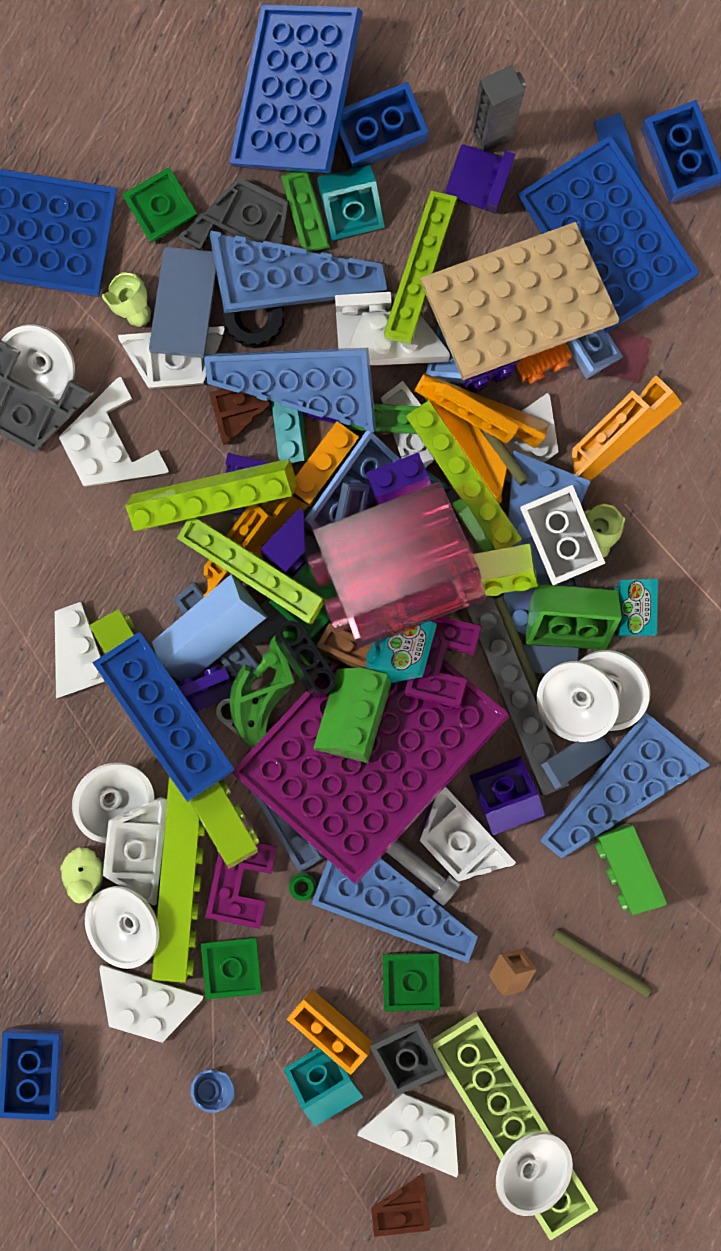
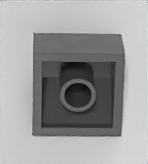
M420 1022L401 1024L375 1036L369 1046L395 1096L446 1072Z

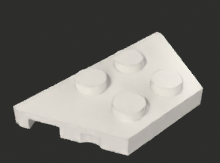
M391 311L363 312L348 348L368 347L370 365L449 362L450 358L449 351L422 316H420L411 345L385 339L384 331Z
M224 326L209 327L205 356L207 354H217L225 334ZM151 332L118 335L119 341L149 389L204 385L207 378L204 358L150 353Z
M548 393L522 410L524 413L548 422V429L544 440L535 449L513 436L507 444L503 442L512 456L514 450L545 463L558 454L553 412ZM508 470L505 481L511 484V473Z
M446 787L435 797L420 842L458 882L504 867H510L516 863Z
M164 797L155 799L108 821L103 876L121 887L135 891L151 905H157L167 799Z
M103 964L99 969L109 1027L163 1043L204 997L203 994Z
M404 1092L399 1094L392 1100V1103L383 1108L369 1123L358 1130L357 1136L456 1178L458 1176L454 1113Z

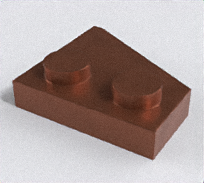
M227 389L209 392L223 445L228 444L270 407L268 400H261L257 396L243 392L237 393Z
M419 1175L371 1207L374 1237L430 1231L424 1175Z

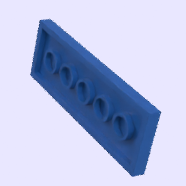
M140 632L92 662L186 802H189L235 771Z

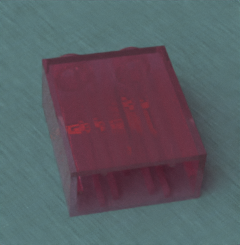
M441 482L313 530L320 552L307 556L318 589L333 583L338 596L323 601L335 633L350 628L358 648L486 600L478 565Z

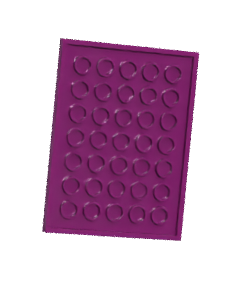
M376 616L368 626H375L378 620L383 617ZM335 660L329 666L334 676L337 669L354 668L338 660ZM443 661L441 673L467 679L447 661ZM319 677L314 682L320 689L327 688V683L322 677ZM468 679L460 709L406 696L404 692L408 680L391 683L368 763L313 749L330 692L322 698H315L306 691L234 768L235 771L232 774L356 885L509 717V714Z

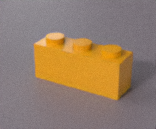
M336 421L296 475L297 486L293 494L311 507L356 447L359 437Z
M313 989L308 992L287 1018L292 1025L350 1075L371 1052L369 1046L372 1040Z

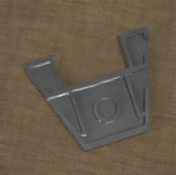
M238 177L203 214L201 213L195 219V222L186 231L184 230L179 235L178 239L197 250H202L213 227H217L234 237L237 235L246 237V240L282 244L288 201Z
M0 340V434L34 453L92 396L94 391L74 380H70L59 402L56 403L10 377L21 351Z

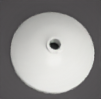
M36 324L21 325L8 332L1 341L21 351L10 377L54 402L60 400L68 381L75 378V362L66 342L53 330ZM40 356L45 359L46 364L40 361Z
M612 650L595 651L579 660L598 667L612 681L617 683L616 689L619 695L620 709L617 720L609 731L622 730L635 724L645 713L650 701L649 681L640 665L629 656ZM579 692L582 698H587L584 692Z
M569 661L553 667L543 677L537 691V707L543 721L554 733L570 741L588 742L602 737L612 728L619 714L620 700L613 681L604 671L586 662ZM579 692H584L587 698H582Z
M115 762L101 765L90 771L80 781L72 799L74 820L87 837L97 842L106 843L108 821L153 801L154 791L144 773L130 764ZM112 793L109 799H104L106 794Z
M114 886L103 889L90 900L85 913V929L92 947L101 958L116 967L128 969L144 964L154 955L159 943V925L154 911L141 895L131 889Z
M547 1132L528 1134L516 1141L503 1156L496 1174V1190L503 1205L513 1213L521 1216L537 1215L551 1208L562 1197L571 1179L573 1163L567 1145L557 1136Z

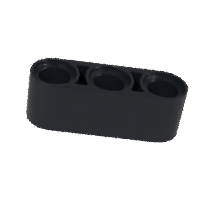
M289 620L282 624L275 635L277 646L307 692L315 698L326 696L335 685V676L299 622ZM283 631H293L296 635V641L290 642L286 640ZM299 654L309 655L312 664H302L299 660ZM314 678H324L327 688H318L314 683Z

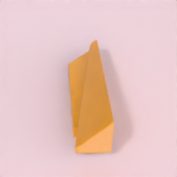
M424 373L414 390L506 444L514 436L536 449L546 436L548 422Z
M656 375L639 396L632 390L573 448V474L589 481L594 479L681 406L682 402L674 391Z
M429 400L498 504L501 503L504 482L508 474V469L478 427Z
M294 494L290 497L263 502L262 505H250L227 536L262 558L261 548L299 508L304 512L308 505ZM208 560L204 565V576L208 579V590L203 594V598L231 575V573L211 560Z

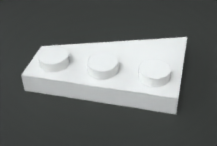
M403 381L381 397L383 404L421 406ZM393 433L401 458L419 452L425 468L435 462L418 435Z

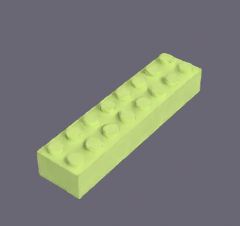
M474 1012L430 1040L447 1075L500 1160H502L507 1150L522 1137L536 1132L551 1133L477 1012ZM572 1168L569 1185L562 1197L551 1208L535 1215L551 1241L597 1212L598 1208Z

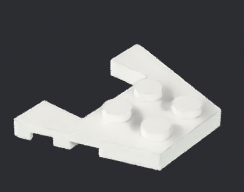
M121 377L117 378L59 436L84 487L130 479H142L150 476H161L170 473L158 450L132 462L110 420L108 412L133 400Z

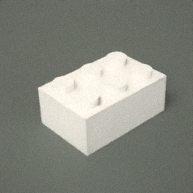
M573 485L520 506L522 515L552 585L605 564Z

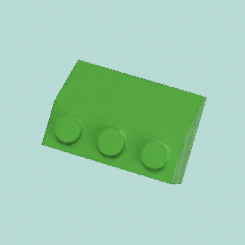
M538 584L529 603L526 644L606 650L622 618L618 590Z
M361 667L337 669L335 685L330 691L314 744V750L365 763L369 762L391 687L388 674Z
M625 823L596 836L598 843L594 844L600 859L605 858L608 863L609 869L605 871L612 885L617 884L620 891L617 899L623 911L628 910L631 915H635L667 905L633 825Z

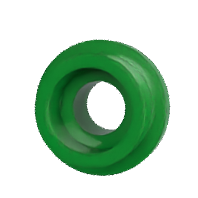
M299 873L290 880L289 891L296 900L307 901L316 893V881L311 875ZM300 882H306L308 890L301 892L298 890L297 885Z

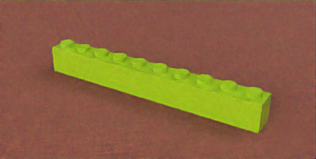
M119 609L89 625L105 654L134 636L132 630L136 629L129 615L123 616ZM221 780L190 800V803L227 868L230 869L258 853L256 845L260 842L252 828L246 830L242 823L245 816L238 804L234 806L231 804L227 797L231 795V791L225 781Z

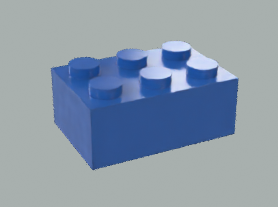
M406 82L344 107L337 137L349 166L353 169L371 165L428 142L429 131L409 83Z
M697 100L644 119L641 131L669 204L721 185V162Z
M8 1027L2 1032L0 1118L54 1121L58 1117L64 1030Z

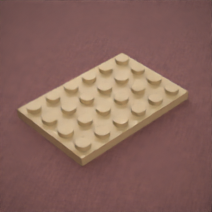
M576 222L421 277L420 281L462 380L619 322L616 310Z

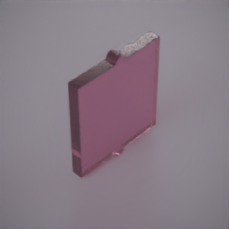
M612 329L608 333L623 357L599 371V373L638 383L642 365L646 363L645 355L650 339Z

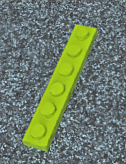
M430 191L384 331L385 339L409 345L412 344L427 297L420 282L421 277L435 272L457 204L456 196Z
M428 400L405 416L459 498L468 505L494 550L509 548L521 541L522 538L430 401Z
M198 517L187 519L177 537L184 544L309 624H313L326 601L325 598Z

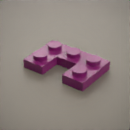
M432 614L424 619L437 625L423 677L408 680L404 693L406 696L460 709L467 679L441 673L447 649L475 655L481 626Z
M260 842L256 845L258 853L230 869L227 868L221 855L218 853L205 918L260 929L266 900L239 895L244 869L271 874L277 846Z

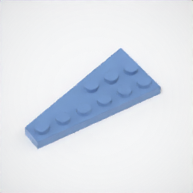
M210 232L224 313L335 300V295L387 291L383 266L380 263L354 258L343 259L333 257L329 253L307 252V249L267 241L261 243L246 240V237L236 235L231 237L221 235V232Z
M368 347L207 354L204 357L207 384L237 393L243 392L254 395L261 400L278 402L282 406L319 417L326 416L340 420V423L364 427V430L371 432L376 430Z
M513 450V458L529 481L524 486H520L511 474L509 520L522 538L521 541L512 547L530 544L535 561L537 583L542 585L549 584L550 579L522 515L520 506L569 485H573L581 504L590 481ZM535 587L525 591L504 593V600L516 630L525 635L529 603Z
M645 712L539 841L560 858H563L710 765Z
M382 858L374 864L356 885L327 860L311 903L314 906L466 963L470 960L478 938L475 933Z

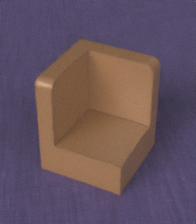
M523 949L500 953L489 977L502 996H508L524 992L537 969Z

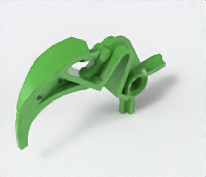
M338 611L331 624L342 623L348 625L352 617ZM283 632L286 640L290 642L296 641L294 632ZM317 633L311 639L315 646H317L323 633ZM275 635L270 641V651L263 655L262 662L252 672L253 675L249 680L246 681L251 667L245 664L240 669L231 688V717L241 740L251 749L267 734L268 717L273 707L291 689L290 684L295 683L288 662L276 644ZM299 654L300 660L305 665L312 664L309 655ZM330 657L324 658L328 666L335 661V659ZM268 667L276 669L275 677L271 684L252 690V683L259 679ZM253 698L258 699L257 704H253ZM250 720L254 722V725L252 727H249L248 722Z

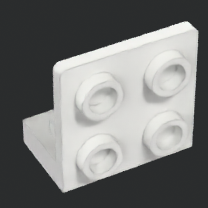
M391 292L335 295L338 349L348 348L363 312L391 311Z

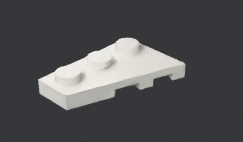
M82 602L55 611L56 699L105 682L92 663L100 658L101 654L89 626L90 623Z

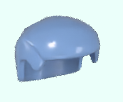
M213 1069L205 1070L196 1075L190 1085V1097L193 1103L204 1112H220L229 1107L234 1099L235 1086L227 1073Z

